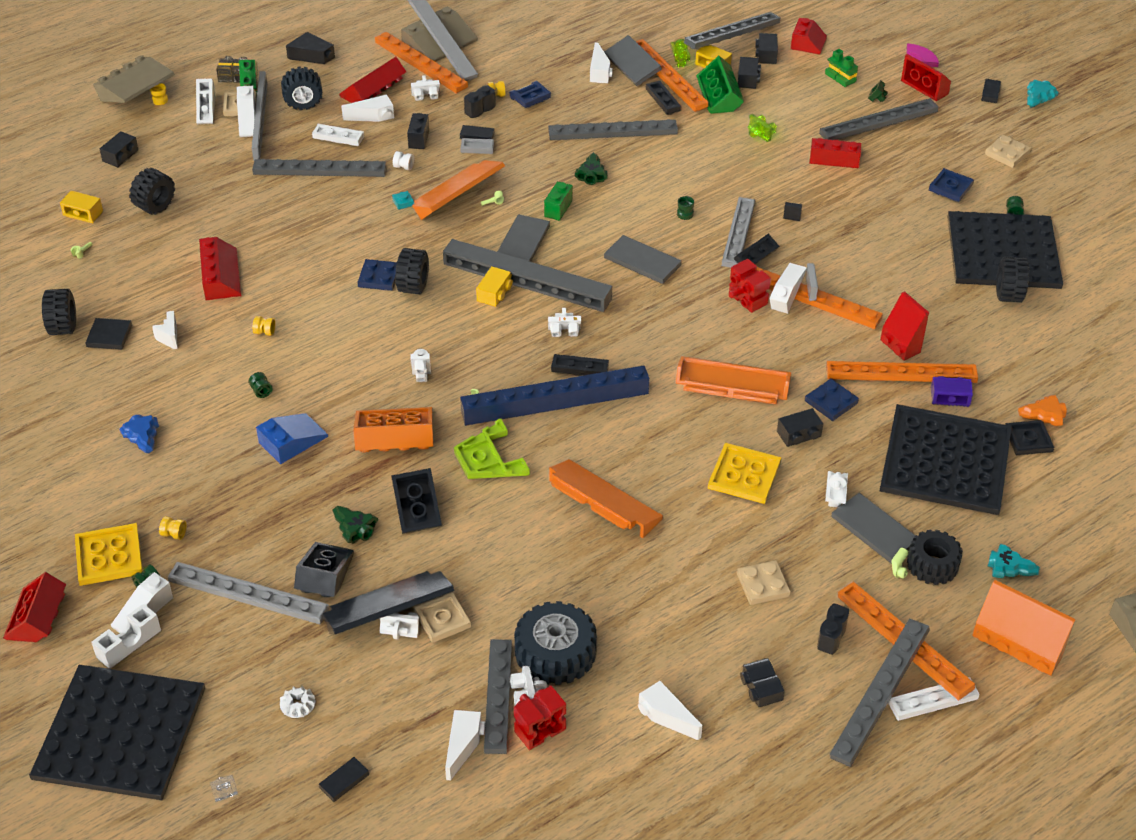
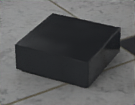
M785 202L783 219L800 221L802 204Z

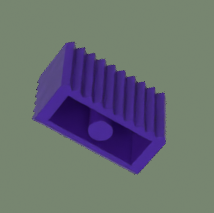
M944 376L933 377L931 384L932 404L963 405L964 407H969L973 396L971 379H964L962 377L946 378Z

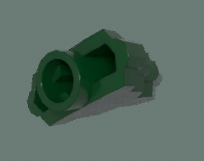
M594 152L576 169L574 175L579 181H584L588 185H594L597 182H604V180L608 179L607 170H604V165L600 163V158Z
M336 506L332 509L335 520L340 523L339 529L342 531V537L348 543L353 544L360 539L367 541L373 535L374 527L379 520L371 513L365 514L361 511H352L342 506Z

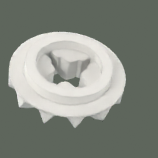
M293 686L292 690H285L283 697H280V708L288 717H304L315 706V696L310 689L306 690L303 686L301 688ZM293 698L297 700L301 698L302 704L298 702L294 703Z

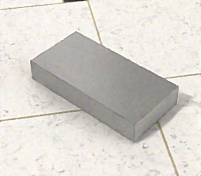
M462 138L461 153L493 154V139Z
M807 263L806 270L809 301H816L818 292L814 263Z

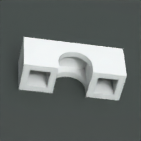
M142 604L126 616L128 623L120 634L115 635L108 629L92 641L96 658L109 669L161 631L157 615L145 604Z

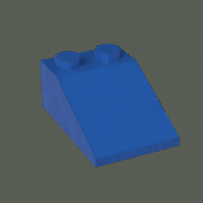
M306 413L274 417L256 426L258 443L280 464L328 437V434Z

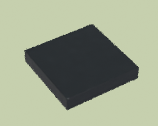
M95 318L85 342L86 347L122 350L132 326L131 320Z
M1042 420L1005 423V425L1012 426L1010 443L1016 456L1054 451L1055 447Z

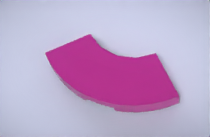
M907 43V54L930 67H938V58L932 51L916 44Z

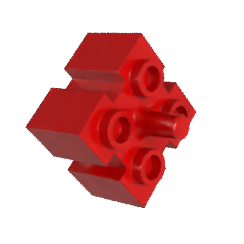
M749 259L732 266L729 297L735 298L737 301L740 300L741 305L751 313L768 305L769 293L766 290L770 289L771 277L762 270L758 271L757 266Z
M551 685L545 689L538 690L533 699H530L527 694H522L519 698L520 701L514 706V717L516 719L514 722V732L529 751L542 744L548 736L552 738L566 730V718L564 717L566 714V702Z

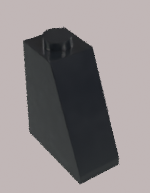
M309 32L304 33L286 45L287 58L290 60L326 64L335 58L334 44Z

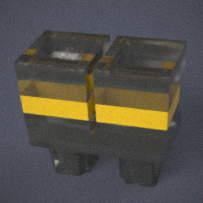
M225 56V58H220L216 68L218 82L232 83L234 81V83H240L239 60H248L247 57L233 59L231 56Z

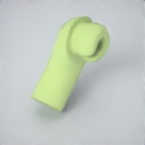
M900 548L891 561L893 575L896 578L900 577L902 579L908 574L907 568L902 565L909 554L904 548Z

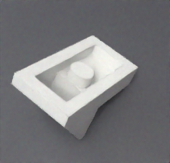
M168 311L164 324L152 327L154 337L157 341L172 349H178L174 311Z

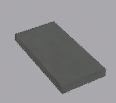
M629 35L604 51L608 59L636 86H639L662 70L661 65Z
M518 214L497 252L531 262L550 227V221Z
M622 235L604 253L605 259L661 284L681 266L682 260L625 235Z
M858 493L845 504L838 507L831 515L833 519L891 564L893 557L900 548L909 551L911 541L915 536L861 493Z

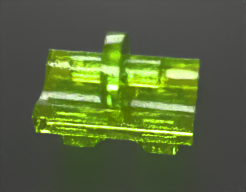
M678 39L675 43L671 42L670 46L677 67L686 66V61H690L688 45L684 43V39Z
M754 114L749 115V135L753 138L759 136L767 142L771 141L772 134L776 132V124L773 122L767 124L766 118L763 115L758 117Z

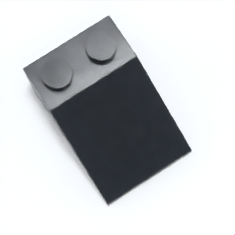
M431 468L391 475L402 534L441 527L442 523Z
M315 542L296 566L294 589L301 590L303 593L321 594L323 597H335L341 588L354 555V550Z

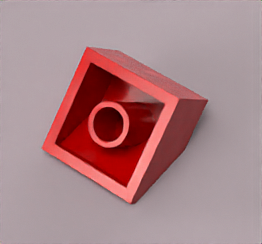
M799 18L792 33L791 49L820 55L827 35L814 20Z

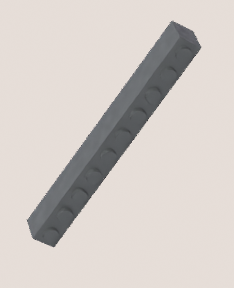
M451 239L443 250L444 265L485 276L491 266L511 272L512 285L597 311L604 312L612 300L613 286L455 239Z

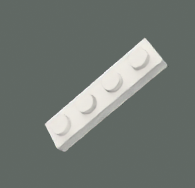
M941 685L892 697L888 704L897 721L977 700L980 694L975 687L972 692L958 701Z

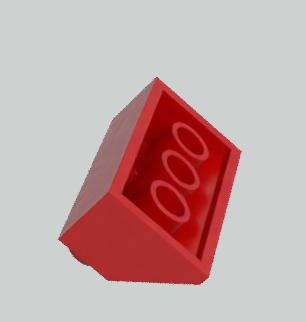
M396 56L346 88L339 96L351 103L370 99L371 95L376 97L382 93V88L386 90L391 87V82L397 83L402 80V75L406 73V70Z
M218 237L199 239L202 285L205 300L241 296L237 248Z

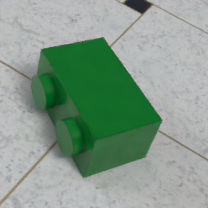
M556 182L544 200V217L558 221L561 220L573 201V185Z

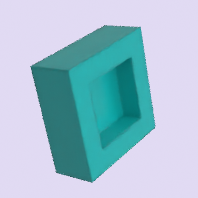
M408 191L392 195L393 202L398 210L411 207L414 204V200Z

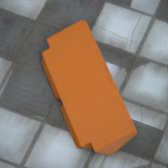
M484 160L479 164L474 163L414 200L415 204L412 207L422 220L473 186L504 168L505 165L503 162Z
M681 356L676 374V384L684 385L683 391L769 404H777V399L787 400L791 372Z
M570 459L549 467V481L553 487L581 504L588 503L591 505L592 511L622 529L628 528L631 530L638 524L640 525V537L644 538L663 519V515Z

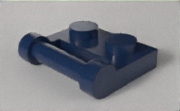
M538 81L509 92L510 98L516 100L524 108L551 98V92Z

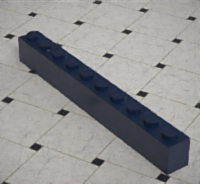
M645 365L461 396V414L464 425L467 426L496 421L498 419H508L649 394L650 378Z

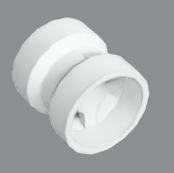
M396 151L393 157V167H403L405 170H411L414 164V155Z

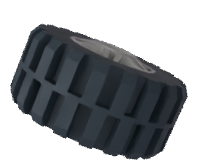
M556 601V603L544 602V605L540 606L538 604L532 607V611H526L523 614V618L521 617L517 622L514 633L516 661L521 668L529 666L532 679L539 677V680L545 681L547 685L549 683L562 685V682H567L568 684L574 682L575 678L580 679L585 675V672L587 673L592 668L597 652L596 626L592 623V618L588 614L585 615V611L578 607L576 609L575 605L570 603L566 605L562 601Z

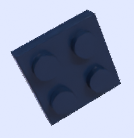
M943 168L929 185L928 191L960 202L972 187L974 179Z
M365 259L357 281L358 287L393 291L397 262Z
M829 379L805 396V402L831 421H834L850 410L859 401L857 396L833 379Z

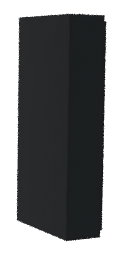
M985 79L981 101L997 103L1001 81Z
M463 125L460 139H493L495 131L494 128Z
M353 757L321 781L319 788L335 802L369 776V770Z

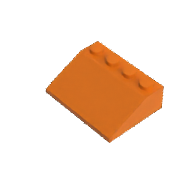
M432 407L356 411L354 421L355 450L370 452L375 449L389 451L395 448L409 450L414 447H418V449L433 447Z
M994 580L976 621L972 636L1052 676L1063 657L1076 619Z

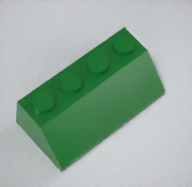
M717 56L696 75L703 97L709 102L707 107L709 113L733 112L744 102L731 65L720 56Z

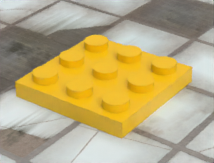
M725 443L708 482V489L765 504L779 469L781 457Z
M137 523L75 534L77 572L80 586L131 577L137 572H143Z

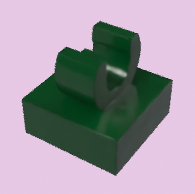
M880 80L871 89L868 99L872 102L876 98L880 102L887 98L888 92L884 90L885 83Z

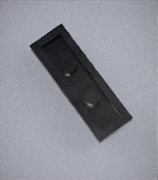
M660 80L646 84V90L666 115L681 111V105Z
M768 233L737 254L734 260L740 263L749 259L754 264H757L780 246Z
M554 354L551 372L583 376L608 372L609 360Z

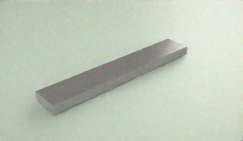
M738 198L721 266L731 268L738 264L734 257L744 250L755 199Z

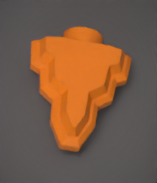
M1051 395L1037 400L1033 404H1027L1018 408L1019 416L1025 419H1038L1044 423H1051L1053 426H1062L1067 409L1065 403H1059L1056 395Z

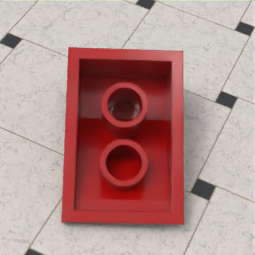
M905 291L902 292L883 325L880 340L904 361L921 353L929 312Z

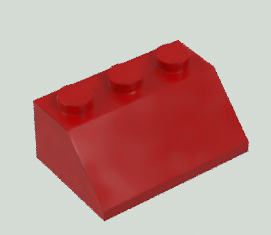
M909 54L905 55L901 77L902 82L936 102L949 94L951 81L944 74Z
M812 138L809 164L858 169L862 143Z
M44 572L23 587L3 638L5 640L37 642L43 637L46 638L52 631V621L58 615L59 610L57 608L65 596L66 584L49 573Z

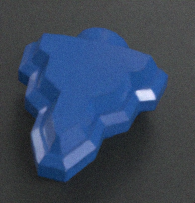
M138 414L132 416L119 430L123 438H128L131 443L137 444L138 448L143 452L150 453L155 446L154 437L157 435L156 429L159 427L157 417Z

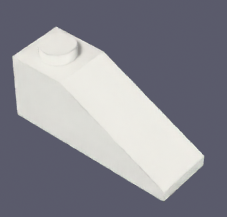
M595 43L590 66V82L608 83L609 77H612L613 68H610V60L599 43Z
M196 79V123L213 124L215 110L214 82L212 79Z
M253 86L237 87L239 136L253 137L256 110Z
M387 95L341 106L343 120L380 122L394 118L393 104Z
M789 263L770 296L771 309L788 314L807 267Z
M154 572L137 587L111 624V627L121 633L128 623L126 616L142 604H145L154 613L159 611L173 599L170 583Z
M658 681L639 694L638 708L651 721L696 740L701 738L702 724L661 681Z
M454 710L445 766L446 780H451L479 744L480 735H484L485 721H481V712Z

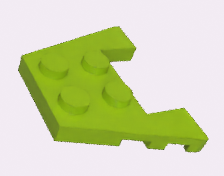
M502 419L495 421V424L490 428L487 426L482 429V433L477 436L472 435L454 447V454L468 479L530 475V469L523 458L503 463L491 440L508 435V430Z

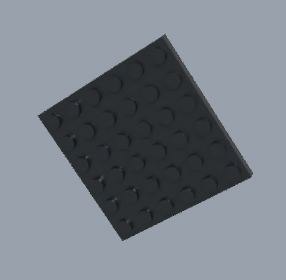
M948 211L947 218L956 284L996 286L997 271L1003 257L1026 258L1028 261V287L1062 289L1063 279L1051 216Z
M897 404L879 491L999 515L1012 426Z
M79 664L29 774L31 780L163 800L205 691V684Z

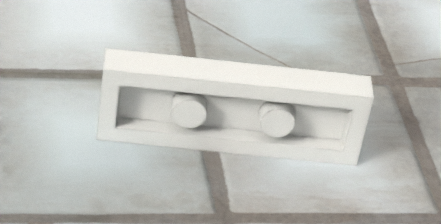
M317 124L312 135L315 139L359 146L364 138V131Z

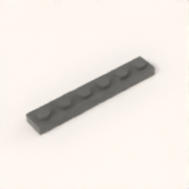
M490 639L484 754H507L512 640Z

